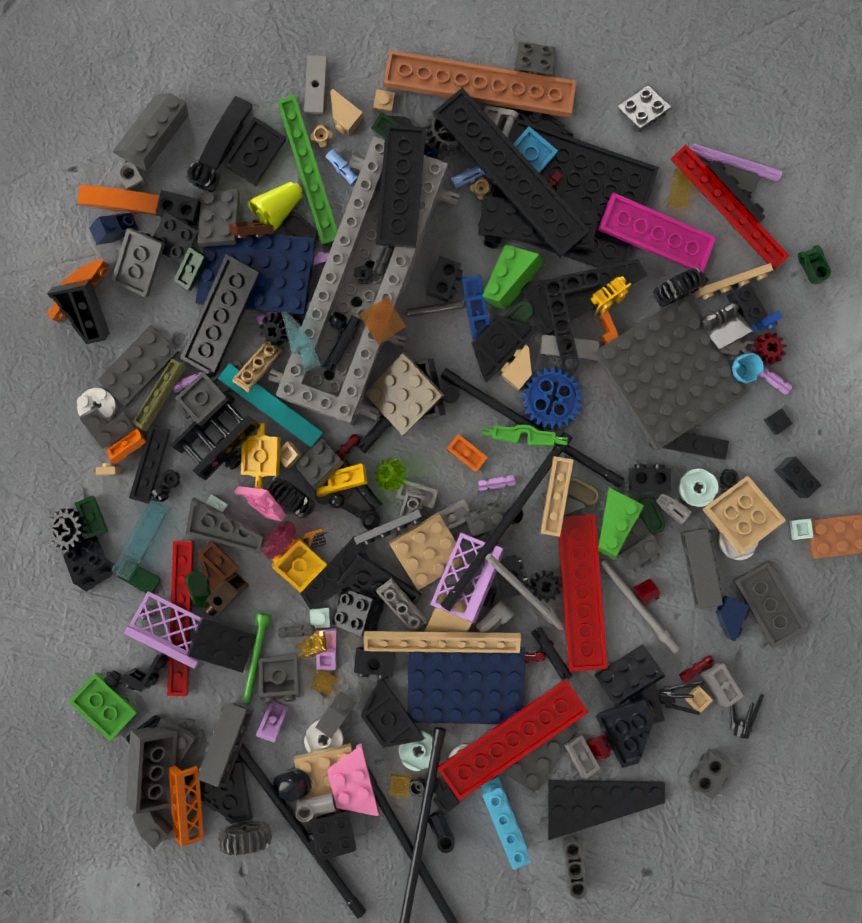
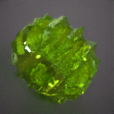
M388 458V460H382V465H377L379 469L375 472L377 475L375 481L379 483L382 489L394 491V489H400V484H405L403 480L407 477L405 474L407 468L403 466L401 461Z

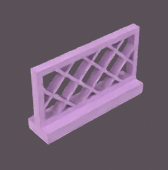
M460 533L430 603L431 606L475 624L497 572L487 560H485L484 567L483 564L481 565V575L472 578L470 581L473 582L475 587L474 592L465 596L463 591V597L459 598L456 602L465 600L467 608L464 614L457 612L455 606L449 612L436 602L439 595L446 592L448 594L454 588V586L447 588L446 578L455 575L458 582L459 579L456 573L469 567L464 555L474 551L477 555V550L481 549L485 542ZM463 539L470 541L473 548L462 552L460 545ZM495 546L491 554L501 562L504 550L501 547ZM462 557L466 566L455 570L453 566L454 560Z
M148 591L131 623L126 627L124 634L194 669L197 668L200 662L199 659L187 656L188 644H191L192 641L187 642L184 631L195 628L196 631L198 624L196 625L195 620L200 621L201 617ZM150 597L157 600L159 608L148 611L146 604ZM160 602L166 604L167 606L162 607ZM171 607L175 610L176 617L166 620L163 609ZM160 611L163 621L152 625L149 614ZM146 615L149 626L144 628L136 626L138 618ZM185 616L191 617L194 626L183 629L180 618ZM177 619L180 630L169 633L167 622ZM164 624L167 634L160 637L156 636L153 627ZM181 632L184 643L176 646L172 643L171 635ZM168 637L169 642L162 638Z

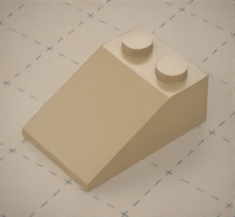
M447 592L440 595L438 604L442 603L447 596ZM465 600L454 605L457 612L465 613L467 608ZM435 607L424 632H467L472 623Z

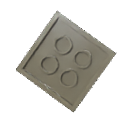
M402 353L364 393L402 436L406 435L444 396L406 353Z

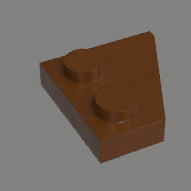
M253 220V223L229 224V232L237 235V238H248V235L253 234L255 237H266V234L273 233V225L260 220Z

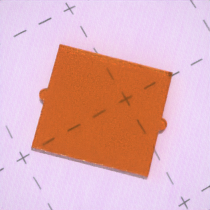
M388 297L377 304H372L369 309L359 314L378 344L389 337L393 338L394 334L406 327Z

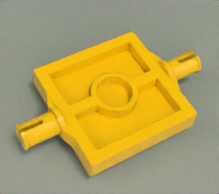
M258 423L260 427L257 429V435L250 436L242 444L241 475L255 477V488L263 489V477L279 476L281 437L265 435L266 424Z

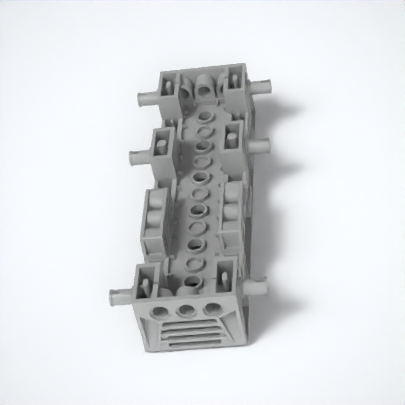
M374 136L365 160L355 155L351 157L352 160H350L349 167L360 170L312 300L311 302L308 301L307 313L284 373L271 369L270 373L277 377L268 376L269 381L280 384L276 396L351 426H354L356 418L360 414L374 420L378 417L371 412L379 414L380 410L364 403L366 385L377 356L381 354L383 346L390 343L403 349L404 343H406L407 337L391 332L392 316L401 293H404L424 242L425 229L430 215H433L438 202L444 201L457 206L460 199V194L445 190L444 184L446 182L448 164L424 155L416 248H391L392 252L386 266L384 265L383 274L378 275L373 272L372 281L369 284L361 285L357 283L356 277H354L355 270L359 269L362 265H366L368 262L377 263L376 259L382 247L381 245H376L385 140ZM354 298L362 299L360 307L355 308L352 306L351 302ZM334 312H339L347 317L348 323L351 315L363 322L354 335L355 339L351 340L334 370V379L326 380L324 374L327 369L322 366L336 344L339 335H341V330L331 327L329 318Z

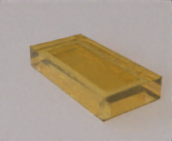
M678 168L674 170L667 207L686 210L692 182Z

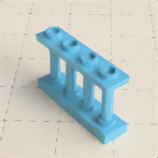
M497 775L481 786L484 792L483 798L510 865L515 870L530 864L531 860L527 853V845Z

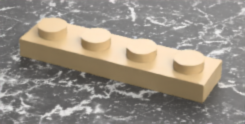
M769 263L709 284L694 293L696 299L703 297V300L715 296V292L721 291V294L732 290V286L739 285V287H742L752 279L756 278L757 281L768 277V273L773 271V267Z
M553 457L540 530L541 534L560 537L573 465L572 459Z

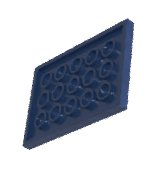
M253 234L248 235V238H237V244L204 247L203 254L208 258L199 275L195 303L204 305L226 254H229L262 272L245 310L306 316L317 240L309 237L266 234V237H255Z
M520 647V653L409 652L407 713L414 723H502L523 708L525 648Z

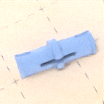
M335 149L328 152L326 158L336 168V172L341 174L350 186H353L358 179V175L349 167L348 161H344Z
M479 166L471 169L467 168L465 172L450 179L453 187L457 189L469 182H475V179L486 174Z

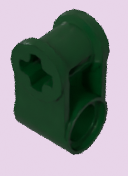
M819 245L813 246V249L806 252L798 253L799 263L812 284H820L831 275V268ZM816 270L822 273V277L816 274Z

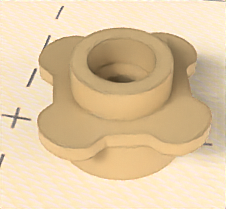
M318 125L310 135V139L316 141L321 148L325 147L327 141L333 137L332 132L328 131L323 125Z
M480 177L475 184L470 186V191L477 195L478 200H483V196L490 192L492 186L489 185L485 178Z

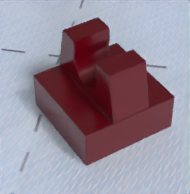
M651 579L633 587L645 605H648V600L652 598L658 600L661 594Z
M605 735L590 738L586 741L595 759H606L610 756L609 752L612 750L611 745H605L604 740L607 739Z

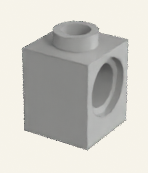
M128 161L122 162L115 169L127 190L138 191L148 185L140 169ZM134 172V176L127 179L128 174Z

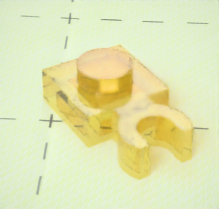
M318 631L312 636L305 637L306 643L300 642L296 645V648L302 649V652L297 655L300 658L314 657L327 651L325 632Z

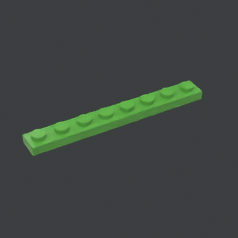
M295 95L278 100L277 103L322 246L334 242L338 230Z

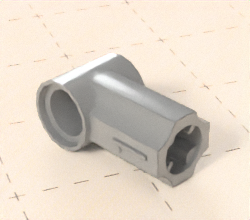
M500 599L475 627L481 633H493L501 624H505L514 615V612Z
M332 793L313 798L303 796L296 803V817L301 822H308L314 816L336 811ZM302 808H308L309 810L303 811V810H301V809H302Z

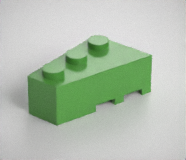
M505 245L482 295L486 302L491 306L506 310L521 293L524 285L533 279L536 271L545 265L540 254Z

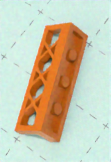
M177 766L169 768L174 839L181 847L204 839L200 780L198 779L199 768L197 766L183 771ZM193 774V780L190 784H185L184 777ZM190 791L194 792L195 796L192 799V801L188 803L186 802V797L190 793ZM191 809H194L196 814L190 821L187 819V815ZM192 827H196L197 835L189 837L188 833Z

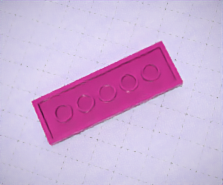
M616 193L611 194L598 228L601 232L685 268H699L702 273L716 237Z

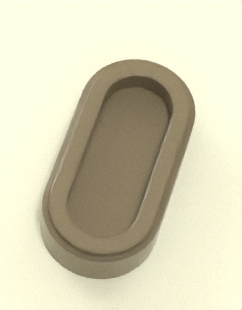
M570 477L567 495L589 506L598 502L599 492L596 488L576 477Z

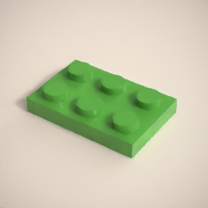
M98 672L94 673L68 701L109 741L113 740L139 712L114 687L109 685Z

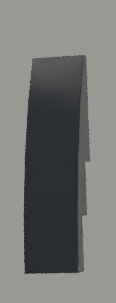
M237 96L233 98L209 138L198 161L200 164L203 163L215 169V171L219 168L234 146V139L243 128V121L252 110L251 103Z

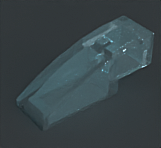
M286 311L282 312L293 354H301L306 371L322 368L317 351L306 332Z

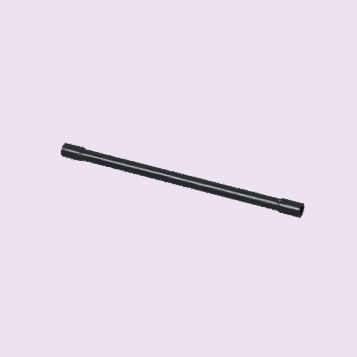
M445 368L440 376L442 379L462 389L516 424L530 425L539 431H546L468 383L448 368ZM570 445L563 452L618 488L624 481L622 476L605 468Z
M563 432L560 436L568 437V445L573 439V437L566 432ZM555 444V447H553L454 588L440 604L444 609L449 612L460 598L461 593L486 560L485 557L491 553L552 467L553 457H559L567 448L566 445Z
M435 727L431 756L399 923L410 922L437 777V767L439 766L446 729L441 727Z
M242 742L238 757L245 763L313 856L306 842L309 839L308 832L283 798L279 797L278 791ZM326 860L319 864L344 898L357 919L362 917L366 913L365 908L357 897L352 894L330 862Z
M368 767L376 802L411 860L414 846ZM421 860L418 874L447 923H458Z

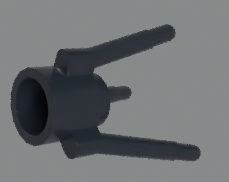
M704 681L665 686L664 689H659L660 704H665V708H673L700 715L699 711L672 704L676 703V698H694L693 694H676L673 690L703 685Z
M760 694L755 708L753 702L750 704L746 720L738 719V722H736L734 704L730 706V728L734 729L733 735L749 739L753 723L764 697L763 694Z

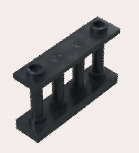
M226 391L223 393L229 400L202 426L194 421L170 445L181 454L185 451L197 464L193 472L204 480H207L260 427L249 415L245 418L242 417L231 405L235 399ZM225 410L238 423L231 432L218 419ZM211 424L224 436V439L218 445L204 432ZM198 437L211 450L204 459L191 447V444Z

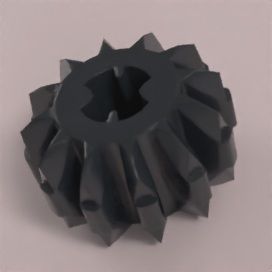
M194 162L187 171V181L193 186L198 187V189L212 192L219 185L220 174L203 163Z
M270 313L268 317L266 316L262 319V324L259 328L263 330L260 335L266 337L265 342L270 340L271 346L276 344L279 346L290 340L293 330L289 328L292 326V323L287 322L288 317L282 318L281 313Z
M542 570V576L536 572L535 576L538 579L530 578V581L535 583V585L529 586L530 590H535L532 594L534 596L538 595L537 598L540 601L544 596L546 603L549 602V596L551 599L556 600L553 594L554 592L560 594L561 592L556 587L562 586L561 583H555L559 580V576L552 578V571L547 576L545 570ZM543 582H549V589L547 591L545 589L541 590Z

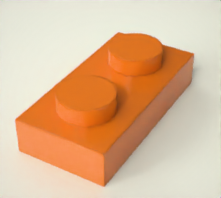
M137 427L134 431L109 447L107 453L110 461L117 464L133 451L141 448L146 443L142 431Z
M459 434L456 435L446 448L474 472H477L488 458Z

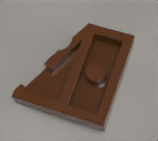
M210 541L198 554L200 563L204 568V575L211 588V593L224 579L240 568L213 541Z

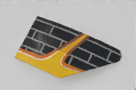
M322 529L308 532L302 538L311 548L326 544Z

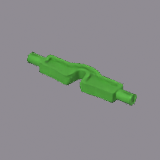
M517 425L515 427L495 426L494 429L482 428V436H493V439L496 441L519 444L522 435L527 434L529 446L555 447V444L568 445V437H558L555 432L539 431L530 425Z

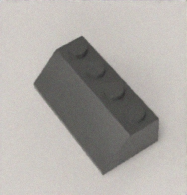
M171 93L155 95L113 150V153L147 172L188 117L186 102Z
M152 727L130 731L126 806L135 815L172 806L169 768L175 766L177 731Z

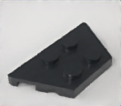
M497 315L471 342L483 380L487 383L538 328Z
M378 679L377 685L373 693H371L361 717L381 746L385 748L426 739L384 679Z

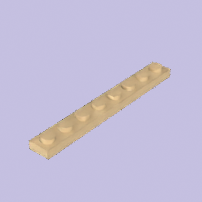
M364 631V651L520 653V633Z

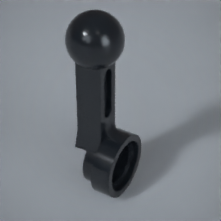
M334 493L330 496L329 504L331 507L342 508L360 519L365 529L372 530L379 526L380 516L375 511L361 510L346 502L339 493ZM368 515H374V522L372 524L365 523V518Z

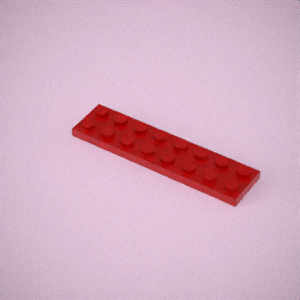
M596 514L564 516L561 534L558 537L568 669L569 671L608 669Z
M565 679L441 763L437 769L460 801L589 712Z

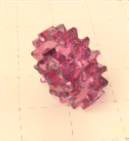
M289 520L287 522L284 521L283 524L276 525L265 537V544L261 550L262 554L268 559H273L275 555L283 554L291 546L297 527Z

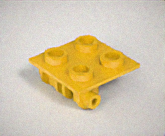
M623 276L616 277L610 284H607L608 290L602 287V290L600 289L594 293L593 297L590 298L594 305L598 304L594 315L603 314L611 309L610 306L614 302L618 304L623 301L629 293L628 289L631 283L625 285L626 279Z

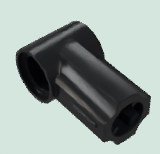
M441 810L431 813L428 823L437 841V847L442 853H449L455 845L454 834L451 832ZM443 838H449L451 840V843L449 845H443L441 843V840Z

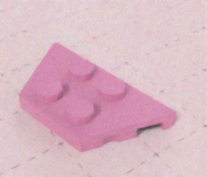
M238 486L233 491L236 495H243L248 500L247 503L265 518L282 521L286 516L282 506L275 501L268 490Z
M358 744L355 750L348 755L346 754L338 763H334L328 768L327 773L336 808L378 816L379 810L362 744Z

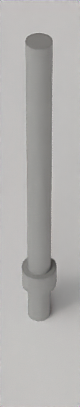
M491 553L485 557L507 581L543 614V618L547 622L552 623L560 631L565 628V625L557 618V614L536 598Z
M607 560L601 561L599 564L656 631L662 643L665 642L670 650L676 653L680 648L670 638V633L661 627Z

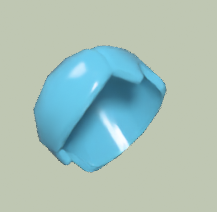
M754 353L739 356L732 365L734 377L742 383L756 381L758 375L764 371L763 360Z

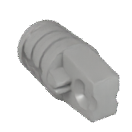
M664 492L656 499V502L665 513L673 517L679 524L685 522L692 512L677 499Z

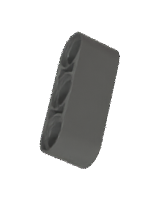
M568 836L563 840L562 844L567 885L574 898L582 899L587 894L583 852L579 840L574 836ZM570 845H577L575 850H568V847ZM574 864L579 865L577 870H571L570 868ZM575 884L582 885L580 889H573Z

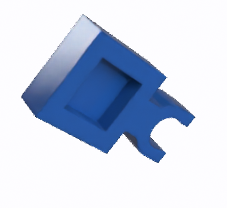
M777 311L751 325L752 333L765 326L767 329H770L777 325V320L782 318L780 312Z

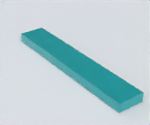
M229 363L218 379L312 448L323 432L256 383L247 392L232 382L240 370Z

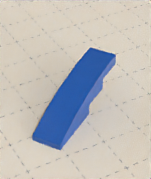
M480 274L461 278L473 340L490 323L486 300L482 297L484 292Z

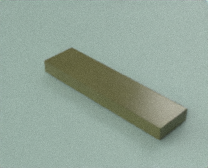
M174 358L170 360L133 420V424L147 432L187 366Z

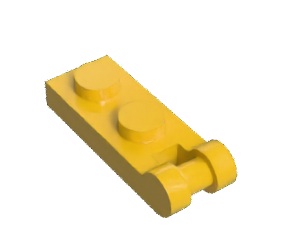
M361 463L337 470L316 489L317 496L323 497L333 492L368 484L365 465Z

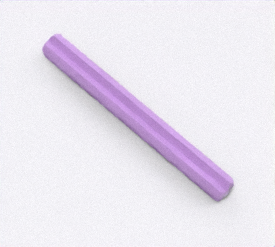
M693 144L691 150L697 157L708 161L715 160L717 162L719 160L721 163L776 182L782 176V171L697 144Z

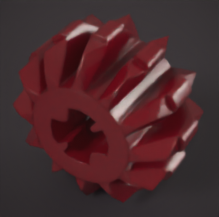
M767 332L764 336H758V341L754 342V346L757 349H754L752 352L758 353L763 360V364L768 362L770 365H773L775 361L780 362L782 360L781 356L786 355V352L782 349L786 348L787 345L781 344L784 338L777 339V333L771 335Z

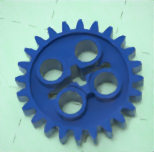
M554 367L550 369L549 373L546 368L543 369V374L536 371L537 378L530 376L529 378L532 383L525 382L528 389H522V392L526 394V396L521 397V400L526 401L522 407L528 408L524 414H531L532 416L529 420L536 419V425L540 424V422L543 423V429L546 428L547 424H549L551 430L554 428V424L557 425L558 429L561 428L562 422L565 426L569 425L567 419L574 421L573 414H580L576 408L583 407V405L578 403V401L584 399L578 396L583 390L576 388L580 383H573L572 381L575 376L568 378V372L564 375L561 374V368L557 373ZM542 382H547L550 385L549 391L545 392L541 389L540 385ZM557 382L558 385L554 394V398L557 400L552 402L550 414L547 415L546 412L550 403V399L547 396L552 394L554 383ZM560 387L568 389V396L563 397L560 395ZM541 400L545 403L544 410L536 408V401ZM556 405H560L563 408L562 415H557L554 412Z

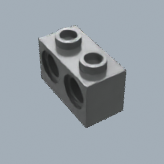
M708 749L706 753L701 755L697 768L691 771L688 783L713 800L733 766ZM717 761V766L714 769H710L711 763ZM707 778L706 784L700 785L701 779Z

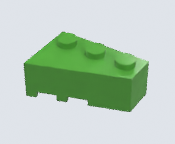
M610 487L598 551L616 560L640 517L644 505Z

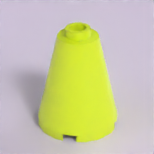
M288 182L252 198L248 204L253 215L257 214L260 221L273 225L274 232L302 198V189L297 183Z

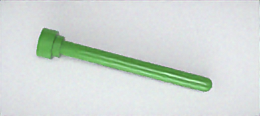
M257 612L255 621L257 622L258 629L243 698L244 704L251 702L265 628L271 623L272 615L268 613Z

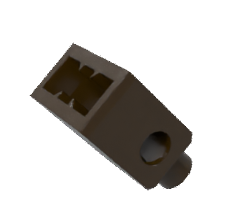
M236 572L224 579L206 599L209 604L205 611L211 616H214L217 612H223L240 596L249 584Z

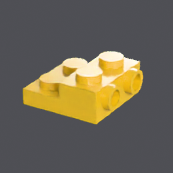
M298 536L296 539L291 538L286 543L287 549L283 553L279 551L272 558V568L301 593L327 566V563Z

